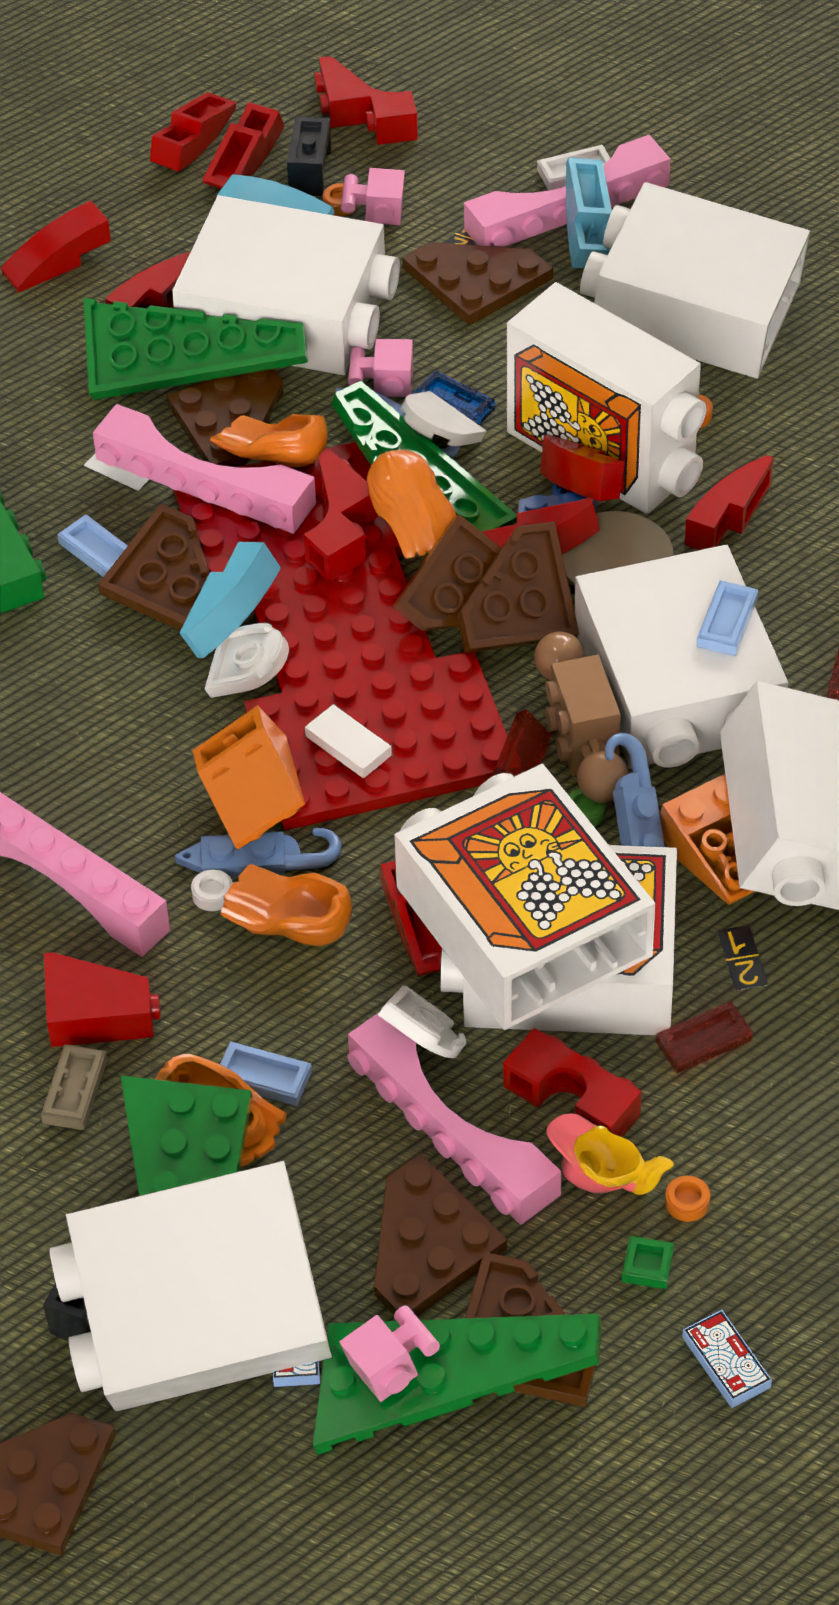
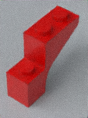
M333 57L319 58L320 72H314L316 93H322L319 94L321 114H328L331 128L366 124L368 132L374 131L377 145L418 140L417 110L412 91L385 92L374 89Z
M327 449L319 456V466L322 474L320 486L327 514L315 528L304 534L306 562L330 583L366 561L365 543L367 538L362 527L378 518V514L370 498L367 480H364L356 473L347 460L340 459L334 452Z

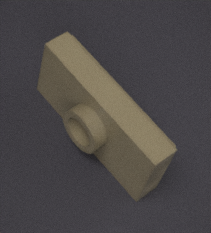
M64 1044L41 1113L43 1124L85 1130L107 1063L106 1051Z

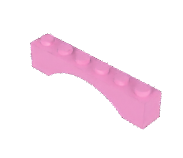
M650 135L619 145L613 156L603 166L611 207L635 199L644 182L664 188L669 186L670 158ZM566 186L535 193L494 191L464 202V230L475 241V244L479 246L506 247L567 224Z
M118 404L111 409L93 432L97 460L134 473L141 478H147L166 485L173 490H179L198 497L205 502L230 509L239 515H245L267 523L274 528H280L294 534L316 505L315 478L313 476L283 465L237 468L199 460L180 451L169 443L155 428L148 415Z
M0 792V856L27 864L49 877L80 902L112 938L141 957L170 931L165 899Z
M379 1013L348 1034L349 1054L347 1057L352 1068L359 1075H366L372 1080L382 1098L388 1103L394 1102L404 1112L407 1121L414 1129H422L432 1139L435 1148L443 1157H451L461 1167L464 1176L472 1185L476 1187L480 1185L491 1196L493 1204L502 1214H510L522 1225L561 1196V1170L532 1143L510 1140L485 1132L464 1121L445 1106L431 1089L421 1070L416 1051V1042L378 1016Z

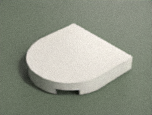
M431 391L410 394L405 398L401 406L402 413H406L404 417L405 422L410 427L432 439L434 434L450 439L447 444L450 446H463L481 442L486 433L485 429Z
M268 623L238 627L216 647L205 686L208 695L214 698L246 692L267 683L281 670L287 660L289 653L287 640L279 630L273 628Z
M402 986L378 1014V1016L413 1041L440 1056L456 1058L466 1044V1038L463 1033H459L457 1036L451 1030L454 1025V1021L407 986Z

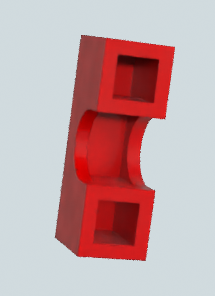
M533 1028L503 1062V1087L537 1108L549 1096L555 1093L569 1092L575 1094L580 1098L575 1104V1114L582 1116L596 1126H605L612 1134L621 1137L625 1135L640 1117L642 1091L637 1089L630 1080L623 1077L618 1078L603 1069L593 1058L581 1056L566 1047L556 1036L546 1035Z

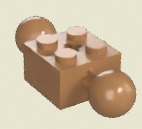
M560 631L550 633L538 643L535 649L534 660L539 673L550 680L546 681L545 687L551 707L545 708V716L549 731H556L558 736L556 738L558 757L560 761H567L571 775H577L578 786L588 799L598 803L614 801L613 790H615L619 778L629 774L625 761L619 756V745L614 750L612 760L608 761L605 758L607 741L613 735L620 733L621 714L599 655L585 657L582 643L570 633Z

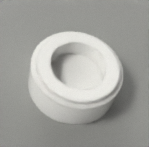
M212 869L199 873L191 884L192 898L196 906L206 911L221 910L224 903V895L232 885V879L228 874L220 870Z

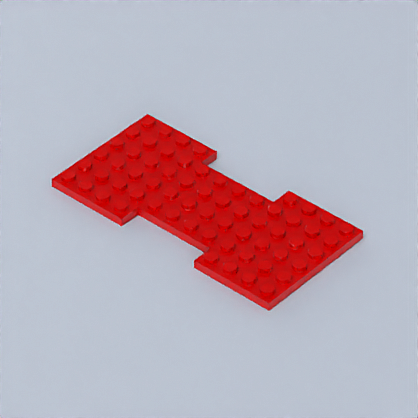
M356 442L324 449V451L330 449L340 459L347 460L353 470L364 480H367L371 465ZM319 459L316 463L305 467H289L315 478L316 505L294 534L280 528H274L251 517L239 515L230 509L214 503L205 502L182 491L172 489L179 512L193 517L209 574L210 572L224 571L238 542H264L281 567L270 588L252 611L256 624H270L273 628L279 630L288 642L289 653L287 660L281 670L274 676L280 693L244 701V710L246 714L258 705L287 737L305 805L300 807L293 816L281 820L284 831L481 786L489 778L502 773H509L514 777L519 775L518 762L475 652H461L436 658L426 631L419 629L392 607L408 583L398 557L404 555L396 535L388 522L378 515V518L362 527L367 538L365 543L366 561L330 583L306 562L304 534L315 528L327 514L320 486L322 474ZM262 461L237 468H259L278 464L271 461ZM333 704L391 746L392 756L365 778L359 776L305 736V726Z

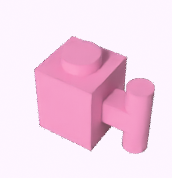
M369 168L368 185L358 184V177L353 174L346 175L341 203L342 211L352 213L355 210L356 204L366 205L365 221L400 225L405 170Z
M376 339L374 357H365V350L361 347L352 348L350 352L348 385L350 386L359 381L363 382V378H374V391L385 397H407L412 393L413 340Z
M402 1306L395 1312L394 1319L401 1327L394 1332H391L381 1318L375 1315L339 1341L351 1367L380 1402L391 1394L402 1391L418 1375L409 1352L418 1347L425 1356H432L440 1347L439 1342L408 1306Z

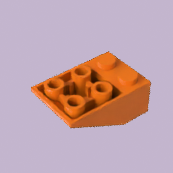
M258 705L192 750L197 772L234 846L238 850L247 843L259 839L266 830L281 820L293 816L300 807L305 805L287 737Z
M725 774L662 804L660 821L663 840L669 848H677V860L728 905L756 892L740 888Z

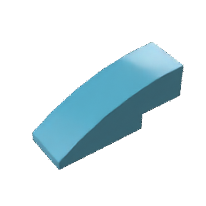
M568 158L566 161V216L572 268H585L592 251L608 255L611 250L603 246V240L612 209L602 160Z
M232 174L217 194V196L232 197L328 215L335 213L332 206L309 194L287 185L252 176Z
M238 542L224 571L210 572L180 631V635L197 658L206 657L227 639L255 609L273 583L281 567L264 542Z

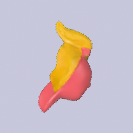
M569 1113L556 1117L549 1123L546 1130L549 1140L563 1155L561 1167L565 1178L578 1188L591 1193H607L624 1188V1190L634 1194L643 1195L652 1191L658 1184L662 1174L674 1166L672 1160L663 1156L654 1157L645 1162L641 1153L631 1141L612 1134L605 1126H596L577 1114Z

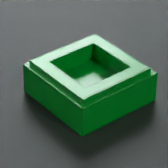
M630 1236L622 1271V1282L667 1289L674 1253V1243Z

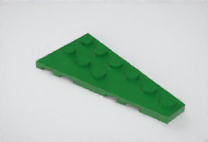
M83 298L89 394L93 400L308 363L306 330L303 323L262 318L257 321L241 320L236 315L223 314V317L207 316L202 311L151 305L148 308L130 307L125 302L114 301L112 305L97 303L96 299Z
M362 381L334 394L332 400L333 408L370 465L373 464L379 455L392 450L415 452L423 457L433 470L436 483L452 504L456 516L460 514L480 531L516 524L517 516L510 508L431 440L410 427L405 422L403 416Z
M121 1076L139 1196L240 1172L253 1098L251 1090Z
M599 1314L420 1320L439 1342L440 1347L432 1356H425L418 1347L409 1352L418 1375L402 1391L391 1394L382 1402L377 1399L351 1367L339 1342L366 1322L329 1323L327 1339L332 1358L325 1359L323 1362L313 1448L317 1455L333 1450L332 1445L352 1438H356L357 1442L374 1437V1431L398 1423L406 1427L474 1405L473 1399L497 1392L498 1396L514 1392V1386L541 1378L544 1381H548L597 1365L600 1358L602 1331ZM383 1321L391 1332L401 1327L397 1321Z

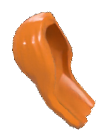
M292 414L278 424H267L243 415L231 423V427H226L221 433L214 435V437L212 436L210 442L216 447L227 450L241 458L271 461L286 467H305L316 463L320 454L324 451L327 445L328 430L323 415Z
M392 450L379 455L369 468L367 482L372 504L376 513L388 522L395 533L404 558H414L415 553L419 556H425L426 553H430L452 519L456 517V513L452 504L436 483L435 474L427 461L417 453L409 450Z
M250 864L238 876L239 882H233L228 892L224 895V903L220 915L253 934L281 935L301 944L324 946L336 942L343 936L351 920L352 902L346 886L320 874L307 873L287 877Z
M182 1054L167 1061L155 1077V1080L251 1090L252 1104L261 1110L267 1127L260 1141L243 1149L241 1166L248 1165L254 1158H261L274 1149L276 1145L275 1136L279 1135V1125L284 1124L287 1113L263 1099L232 1070L196 1055Z

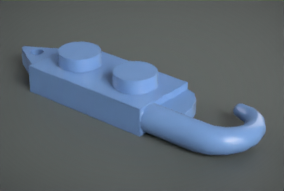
M615 734L606 743L605 758L608 761L612 760L616 746L622 745L630 754L633 773L619 778L615 790H613L621 846L665 847L656 789L651 786L648 760L644 747L638 739L630 734Z
M314 828L312 833L315 836L325 838L329 842V848L324 852L304 854L300 853L296 840L289 835H284L283 832L264 833L259 839L247 843L239 850L234 846L229 835L201 836V842L176 854L175 860L176 864L199 873L214 869L223 871L230 877H238L247 865L253 864L278 875H283L285 871L312 870L329 866L339 857L342 845L339 837L333 831L325 828Z

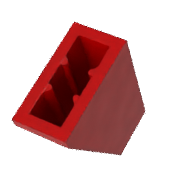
M53 952L44 953L46 1016L51 1047L64 1046V1044L80 1045L154 1037L153 1020H161L159 994H150L148 977Z

